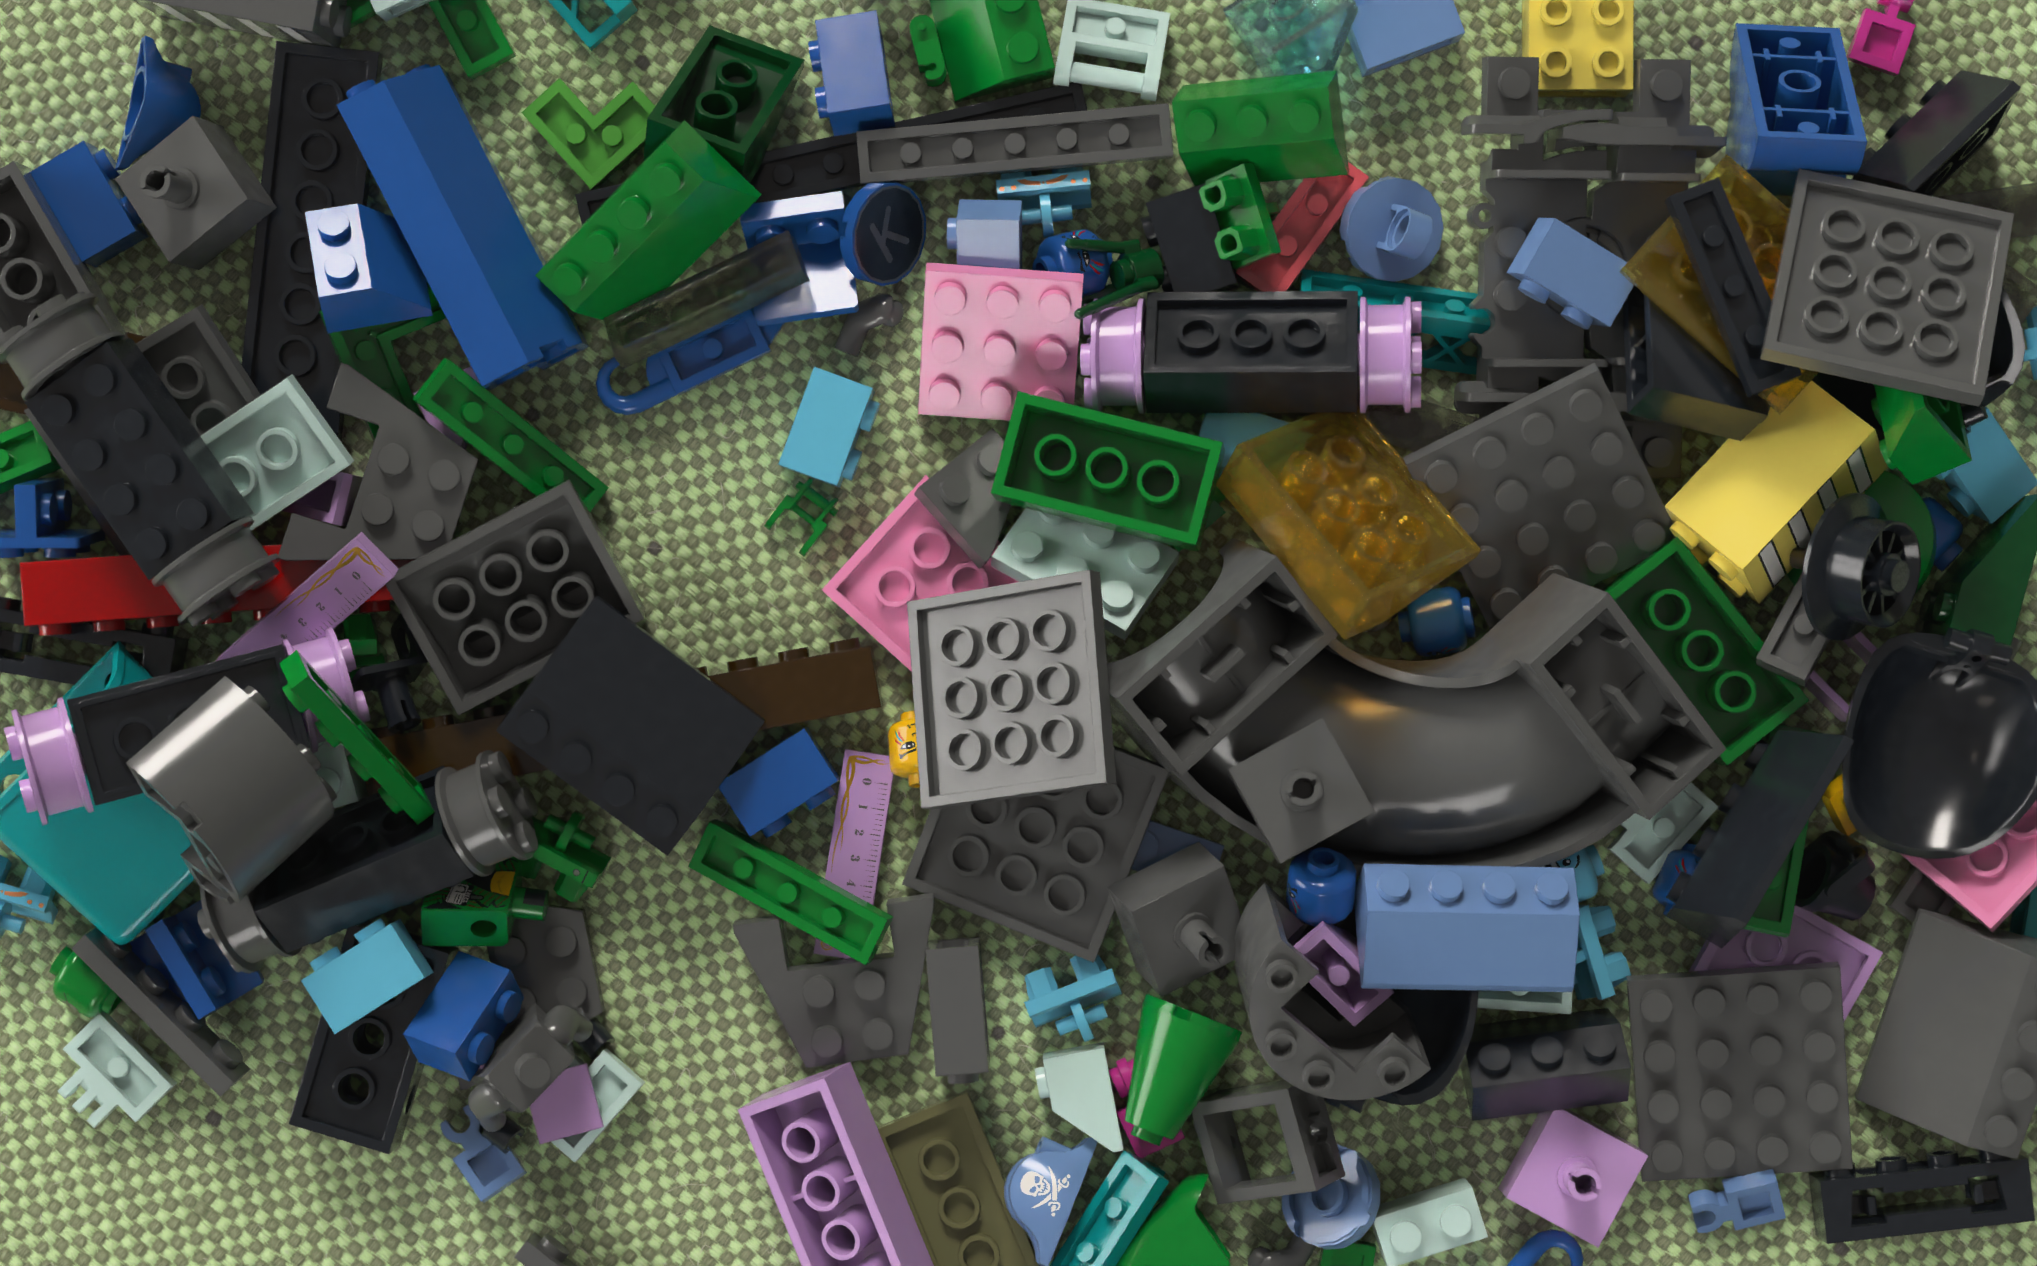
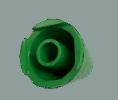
M1146 994L1141 1008L1125 1121L1134 1125L1131 1135L1160 1146L1163 1137L1174 1140L1238 1045L1242 1031Z

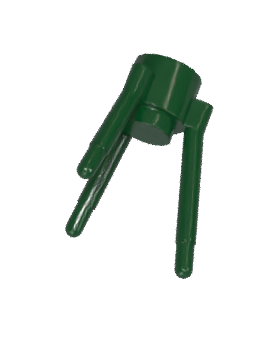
M1070 238L1065 241V246L1068 249L1120 254L1117 260L1110 264L1109 273L1112 284L1106 285L1103 290L1082 297L1083 307L1074 312L1076 319L1093 315L1142 292L1156 290L1163 283L1164 270L1158 253L1152 248L1141 250L1138 239L1117 242Z

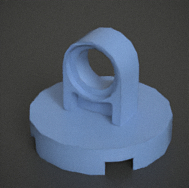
M1387 176L1379 178L1378 181L1372 182L1367 187H1361L1353 193L1343 209L1339 231L1341 240L1345 241L1346 250L1350 255L1348 259L1355 268L1368 277L1396 282L1412 278L1430 265L1440 249L1444 227L1441 209L1430 191L1415 181Z

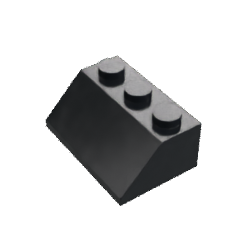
M1964 70L1958 72L1947 84L1941 79L1938 80L1922 97L1919 104L1923 107L1912 118L1906 113L1903 114L1887 131L1884 137L1888 141L1877 152L1871 147L1865 151L1861 167L1852 180L1932 196L1998 132L2021 87L2012 80Z
M1608 1008L1474 1025L1473 1035L1467 1052L1460 1064L1472 1121L1628 1101L1631 1065L1621 1024Z

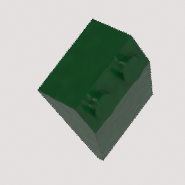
M709 25L647 118L643 162L685 120L750 183L760 168L804 68L805 60Z
M2037 494L2024 496L1995 522L1989 523L1938 579L1933 591L1928 590L1926 592L1919 612V619L1925 621L1922 633L1945 636L1950 627L1965 632L1973 628L1993 634L1995 641L2011 646L2037 552Z

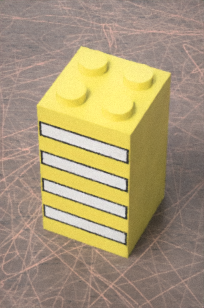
M1804 374L1796 380L1776 387L1770 394L1771 404L1766 419L1759 423L1743 440L1739 441L1728 438L1665 505L1673 522V525L1669 528L1670 531L1687 546L1699 563L1703 566L1708 562L1720 573L1716 577L1717 580L1734 596L1741 598L1746 593L1758 604L1793 569L1790 565L1792 550L1796 547L1807 549L1813 530L1825 510L1835 500L1845 494H1863L1888 468L1881 454L1875 429Z

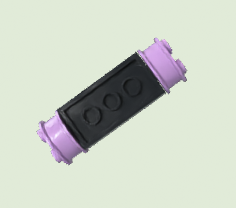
M1358 291L1148 292L1147 307L1145 298H1139L1137 306L1109 307L1083 318L1084 335H1091V338H1087V344H1081L1080 350L1081 375H1091V378L1084 379V407L1102 412L1103 406H1137L1139 414L1357 412L1358 376H1360V413H1365L1368 405H1403L1405 413H1410L1411 408H1421V376H1411V374H1422L1421 336H1411V333H1421V301H1411V297H1405L1403 305H1368L1366 297H1360V334H1358Z
M330 627L326 628L325 637L293 646L288 639L281 640V645L67 700V705L75 733L72 732L63 697L57 698V707L21 716L17 709L11 710L14 726L4 728L12 760L24 758L29 778L18 782L27 813L38 810L43 826L48 824V816L82 806L85 807L88 813L94 812L85 775H87L95 806L142 794L143 791L126 762L224 676L242 690L248 685L256 689L270 706L267 714L279 725L294 744L298 745L301 743L310 749L312 753L318 752V743L326 741L315 725V721L318 718L310 709L304 713L299 712L287 698L282 687L288 682L279 663L297 650L354 713L366 723L370 721V714L362 690L353 691L349 672L356 670V663L349 639L338 641L333 628Z

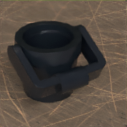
M1833 830L1819 836L1804 849L1795 906L1806 911H1819L1851 921L1861 918L1871 906L1876 890L1875 879L1871 875L1875 870V864L1868 855V849L1852 837L1841 835Z

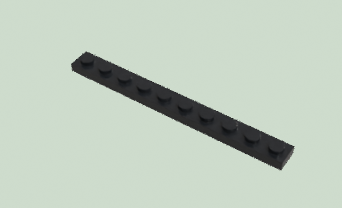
M1071 82L1069 87L1058 85L895 122V127L889 128L1087 111L1082 84ZM856 133L831 136L767 151L760 168L750 182L761 193V196L754 203L830 193L861 186ZM621 184L575 194L581 223L583 224Z

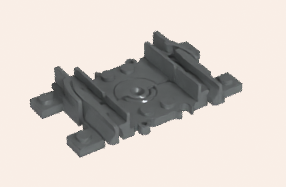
M1487 56L1482 58L1481 115L1466 116L1461 123V135L1510 136V149H1492L1488 160L1480 163V192L1488 199V203L1474 204L1467 211V221L1471 227L1475 229L1488 228V233L1479 241L1478 296L1469 304V308L1486 311L1489 315L1491 326L1481 334L1470 333L1468 335V338L1477 346L1476 381H1461L1455 386L1454 408L1457 412L1462 414H1479V418H1475V421L1538 391L1539 378L1554 383L1595 362L1650 477L1681 478L1682 427L1627 414L1623 306L1611 327L1591 324L1590 328L1586 330L1563 318L1560 314L1564 307L1548 298L1544 304L1519 291L1518 286L1521 281L1508 274L1507 271L1538 217L1558 219L1634 267L1647 253L1666 257L1686 265V250L1665 201L1669 196L1688 189V183L1701 182V174L1695 173L1696 158H1709L1721 148L1727 146V137H1714V131L1710 126L1689 125L1691 60H1634L1633 112H1613V109L1538 110L1539 57ZM1568 123H1583V124H1576V125H1569V126L1557 127V126H1560V125H1563V124H1568ZM1548 130L1545 153L1572 147H1584V151L1559 154L1543 160L1544 132ZM1597 147H1606V150H1597ZM1602 180L1601 184L1588 191L1587 198V181ZM1481 210L1485 213L1486 216L1483 222L1479 219V213ZM1584 342L1585 348L1597 355L1598 359L1584 358Z

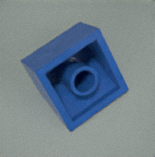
M358 203L305 212L318 298L328 333L433 316L426 277L395 217Z

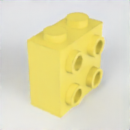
M1522 0V57H1539L1538 97H1626L1633 90L1634 0Z

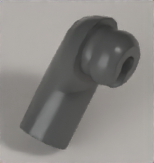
M878 293L859 302V310L855 313L847 314L834 348L858 357L868 330L882 324L889 327L898 325L904 315L903 305L899 301L893 300L890 294Z
M1293 1234L1287 1246L1283 1249L1271 1252L1263 1246L1255 1248L1248 1257V1266H1305L1317 1246L1309 1244L1301 1237Z

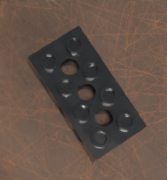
M372 921L347 928L340 951L341 954L359 944L354 934L373 923ZM409 933L434 973L400 993L397 998H392L334 1034L321 1014L290 1117V1125L386 1154H390L401 1145L424 1068V1064L418 1062L403 1033L458 953V947L422 945V936ZM368 1023L377 1025L383 1031L384 1044L382 1047H376L367 1040L365 1029ZM352 1073L360 1074L367 1080L369 1084L368 1096H361L354 1092L350 1083Z

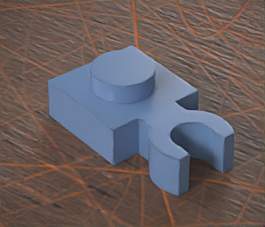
M466 1105L463 1110L470 1119V1126L465 1132L456 1133L453 1126L446 1120L440 1125L444 1136L448 1140L462 1145L465 1151L453 1158V1161L480 1201L485 1203L527 1172L509 1145L507 1147L509 1152L505 1154L483 1137L482 1125L470 1110L469 1105Z
M1773 1169L1723 1179L1724 1191L1714 1192L1703 1189L1688 1195L1698 1233L1712 1232L1718 1229L1724 1222L1731 1220L1736 1231L1786 1218Z

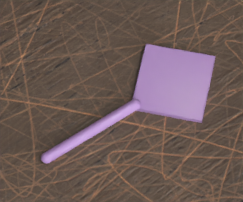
M587 1063L566 1068L529 1106L539 1144L604 1127Z

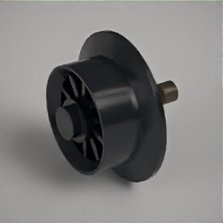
M1849 493L1835 500L1817 522L1807 549L1796 547L1790 554L1791 567L1803 570V602L1812 627L1826 639L1835 641L1847 640L1858 634L1866 625L1880 628L1894 625L1905 615L1914 599L1921 572V552L1917 536L1906 523L1887 520L1879 503L1866 494Z

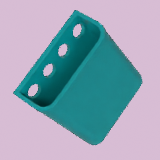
M120 641L63 696L73 733H75L67 700L153 678L125 649L126 647ZM57 702L51 708L57 707ZM10 750L0 758V840L115 944L125 945L132 941L194 880L180 856L192 845L179 821L144 793L95 806L87 775H85L94 812L88 813L85 807L82 806L49 815L48 824L42 826L38 810L27 813L18 781L29 778L24 758L13 761ZM12 774L20 775L4 791L5 778Z

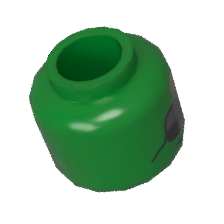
M66 946L56 957L49 972L56 976L53 983V994L58 1000L89 1018L95 1017L102 1012L108 1015L114 1012L122 999L70 947Z

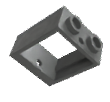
M980 937L930 940L925 951L936 1077L947 1076L948 1084L979 1081L980 1073L989 1072L990 1063Z
M1286 1080L1218 1090L1202 1098L1192 1111L1194 1128L1200 1140L1208 1168V1177L1213 1186L1217 1204L1318 1191L1345 1176L1324 1097L1305 1092L1291 1085ZM1275 1104L1294 1174L1251 1180L1232 1111Z

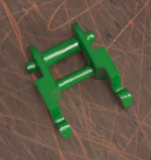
M918 15L911 20L909 28L920 73H925L928 87H939L945 82L947 73L934 21L929 16Z
M809 478L805 484L799 481L795 486L799 490L795 497L792 498L787 494L764 525L765 528L771 530L777 519L786 510L795 512L812 525L811 527L814 532L799 551V554L803 557L807 555L813 544L818 541L829 525L824 520L829 513L835 516L839 511L835 508L839 499L835 497L828 501L811 488L812 478ZM803 496L823 510L817 519L797 505Z

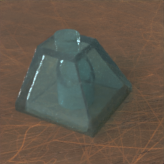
M1236 0L1225 7L1223 11L1263 76L1273 77L1333 71L1358 13V7L1354 0Z

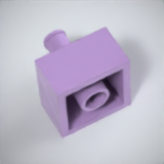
M1569 1109L1540 1112L1498 1189L1507 1199L1599 1248L1648 1155L1636 1145Z

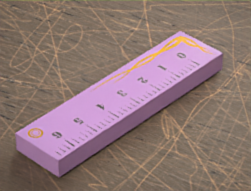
M360 532L227 648L216 661L281 645V640L288 639L293 646L325 637L326 628L332 627L334 629L389 582L399 569Z
M845 749L825 879L874 906L894 774L890 770L889 755ZM816 938L813 954L845 959L851 958Z

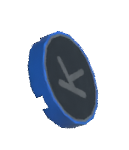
M897 182L868 183L855 193L845 209L842 222L847 223L845 237L840 236V250L845 265L856 279L880 286L898 283L912 271L921 256L924 246L926 216L921 200L910 187Z

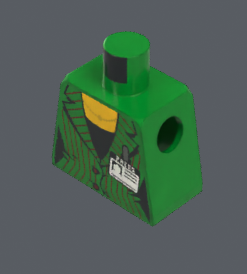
M513 856L496 863L494 872L488 876L481 877L474 873L473 877L465 879L456 886L446 887L424 897L421 907L422 945L504 946L509 943L515 918L545 921L549 891L522 887V861Z

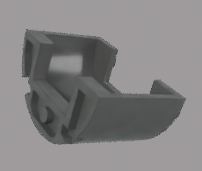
M224 676L128 760L126 764L143 793L178 820L192 845L180 856L196 883L219 900L228 904H232L235 901L238 904L333 817L334 806L332 802L337 798V794L316 773L321 768V763L305 745L301 743L295 745L279 725L267 714L270 706L264 697L249 685L242 690Z
M1264 883L1247 903L1237 925L1234 938L1236 943L1234 964L1252 1035L1261 1055L1269 1066L1291 1085L1310 1094L1335 1100H1363L1384 1096L1410 1085L1431 1070L1411 1011L1396 996L1392 994L1354 1027L1339 1011L1336 1012L1306 986L1319 973L1318 967L1287 941L1304 925V922L1289 910L1287 902Z

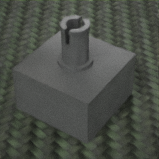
M196 116L190 117L115 179L170 263L196 270L202 269L277 208L224 127Z
M1323 717L1229 768L1227 771L1278 864L1285 862L1375 812Z
M1200 842L1186 847L1107 887L1136 969L1161 997L1235 960L1236 943L1234 938L1241 914L1224 865Z

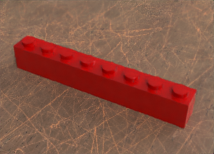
M281 545L262 547L269 556L279 554ZM132 555L20 562L24 626H39V636L72 634L71 624L93 622V632L126 630L125 620L146 619L147 628L179 626L178 616L183 612L164 585L154 587L151 582L152 579L148 580ZM280 559L275 565L280 572L277 577L255 591L251 588L244 594L236 597L239 603L214 620L209 618L200 625L231 623L232 612L253 611L254 621L261 620L327 561H285ZM413 560L390 561L397 568H400ZM386 585L359 607V613L391 611L390 601H394Z

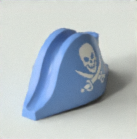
M1043 1136L1038 1142L1035 1153L1020 1159L1011 1168L1006 1177L1004 1185L1006 1208L1011 1217L1027 1232L1032 1241L1036 1262L1041 1266H1049L1071 1213L1074 1201L1083 1183L1097 1145V1141L1092 1137L1084 1138L1079 1144L1069 1148Z

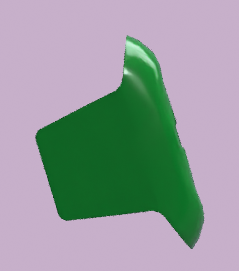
M1195 1174L1187 1176L1180 1181L1146 1217L1116 1266H1230V1252L1197 1206L1198 1199L1209 1174Z

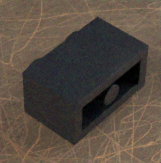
M1205 183L1146 203L1149 216L1141 218V222L1150 248L1159 245L1164 259V279L1162 283L1164 292H1223L1240 286L1230 260L1219 257L1214 242L1217 232L1221 231L1215 212H1210L1203 207L1199 194V189L1206 185Z

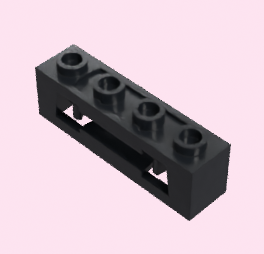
M0 596V672L75 685L95 665L44 655H25L24 659L4 656L6 649L14 652H31L34 634H39V626L30 627L29 633L12 631L14 624L24 625L23 610H20L22 600ZM93 622L71 624L72 634L51 635L52 637L113 647L118 641L125 647L126 643L143 646V653L128 652L153 678L184 669L189 640L173 636L174 627L147 628V622H143L142 630L126 628V630L93 632Z
M1979 1149L1978 1155L1959 1157L1956 1150H1939L1926 1153L1927 1160L1907 1162V1157L1885 1156L1876 1158L1875 1166L1855 1168V1163L1852 1162L1853 1169L1809 1173L1815 1235L1825 1243L1831 1244L2035 1221L2028 1158L2019 1154L2018 1158L2014 1159ZM1987 1176V1179L1976 1180L1972 1178ZM1965 1185L1966 1198H1971L1975 1201V1204H1963L1956 1198L1877 1207L1876 1196L1870 1195L1864 1189L1876 1188L1882 1193ZM1859 1190V1193L1853 1194V1191ZM1993 1199V1202H1984V1200ZM1867 1214V1216L1852 1217V1215Z

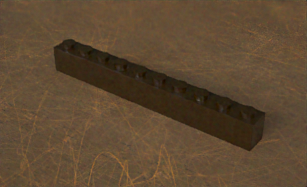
M859 637L828 643L830 649L828 654L810 657L808 647L778 652L779 663L759 666L757 657L727 662V673L708 676L706 666L696 668L763 717L765 722L759 730L884 706L872 645L861 647ZM503 704L472 710L473 721L454 724L453 714L423 719V730L403 733L402 724L399 725L400 731L397 733L389 732L387 726L371 729L414 777L443 765L459 771L475 764L478 754L486 750L503 752L509 761L514 776L549 770L496 731L506 715ZM373 777L365 781L368 797L378 793V788L381 785Z

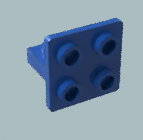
M39 478L14 485L15 529L0 530V558L23 557L24 553L38 552L39 548H44V557L46 558L76 557L77 553L90 552L91 544L105 540V533L102 529H65V521L70 520L72 513V498L70 491L64 490V478Z
M201 900L174 916L158 921L145 929L146 933L130 942L132 951L146 965L155 967L167 978L169 988L183 1002L189 1003L198 1020L203 1017L206 1018L264 982V977L260 970L253 973L236 972L218 947L214 938L209 939L205 936L200 928L197 917L198 911L203 909Z

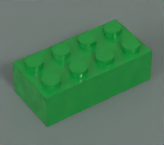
M1018 391L991 494L999 502L1199 552L1222 467L1225 448L1223 442Z
M1673 537L1645 560L1628 568L1602 589V591L1608 592L1726 747V750L1714 760L1716 764L1728 766L1809 701L1795 682L1756 665V657L1764 644L1763 641L1678 537Z

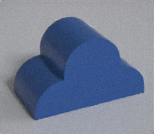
M1736 23L1730 61L1731 108L1727 126V146L1725 152V176L1729 193L1792 197L1799 169L1846 178V175H1856L1863 161L1867 139L1840 28Z

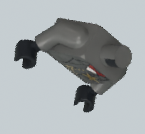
M534 1002L495 1042L489 1060L485 1064L480 1065L471 1079L476 1087L468 1097V1104L470 1110L484 1128L483 1137L507 1154L509 1152L507 1147L510 1141L516 1135L522 1137L525 1129L507 1116L504 1111L524 1112L551 1085L575 1058L573 1040L579 1044L592 1060L599 1056L597 1050L607 1042L612 1044L615 1042L614 1037L597 1018L589 1020L565 1005H557L546 1014Z

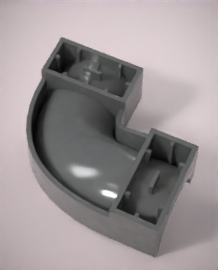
M1232 538L1218 550L1224 560L1223 568L1215 585L1202 602L1176 627L1148 647L1124 659L1107 663L1111 714L1140 750L1150 760L1157 762L1169 772L1167 778L1191 797L1229 823L1265 844L1267 843L1227 771L1229 768L1323 717L1375 812L1305 851L1320 847L1338 851L1353 862L1357 876H1360L1364 863L1543 867L1565 859L1599 841L1635 813L1650 820L1726 750V747L1608 592L1556 573H1552L1468 649L1436 660H1394L1351 650L1338 641L1336 637L1339 634L1277 556Z

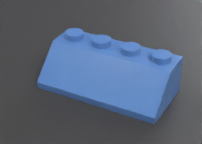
M1363 864L1356 884L1354 900L1361 988L1572 992L1575 980L1580 920L1574 868Z

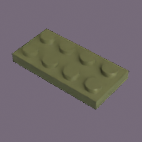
M968 1090L877 1127L934 1266H1040L1036 1262L1035 1252L1027 1232L1011 1217L1006 1208L1004 1200L1005 1179Z

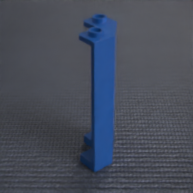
M425 64L412 69L404 75L386 79L377 84L374 80H367L349 89L346 92L348 99L337 104V107L481 386L492 390L536 366L545 370L588 348L589 345L570 308L535 276L546 262L448 72L440 65L431 67L430 64Z

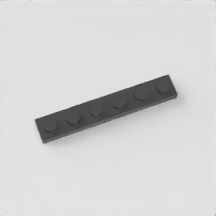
M1169 103L856 131L861 186L876 182L906 183L1173 158Z

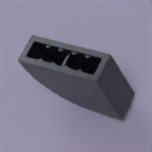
M1647 253L1635 265V268L1642 272L1623 304L1627 414L1734 440H1743L1768 416L1771 404L1770 395L1765 391L1750 398L1747 397L1694 269L1681 262Z

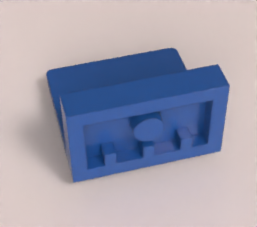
M842 191L754 203L740 216V223L749 253L754 316L758 326L849 314L859 310L856 278L846 267L840 250V236L845 237L847 223L842 222L846 209Z

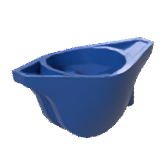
M144 36L141 39L129 111L115 170L123 171L127 169L136 158L148 153L190 117L196 116L200 118L201 116L199 96L190 83L192 68L164 61L156 47L155 41L148 36Z

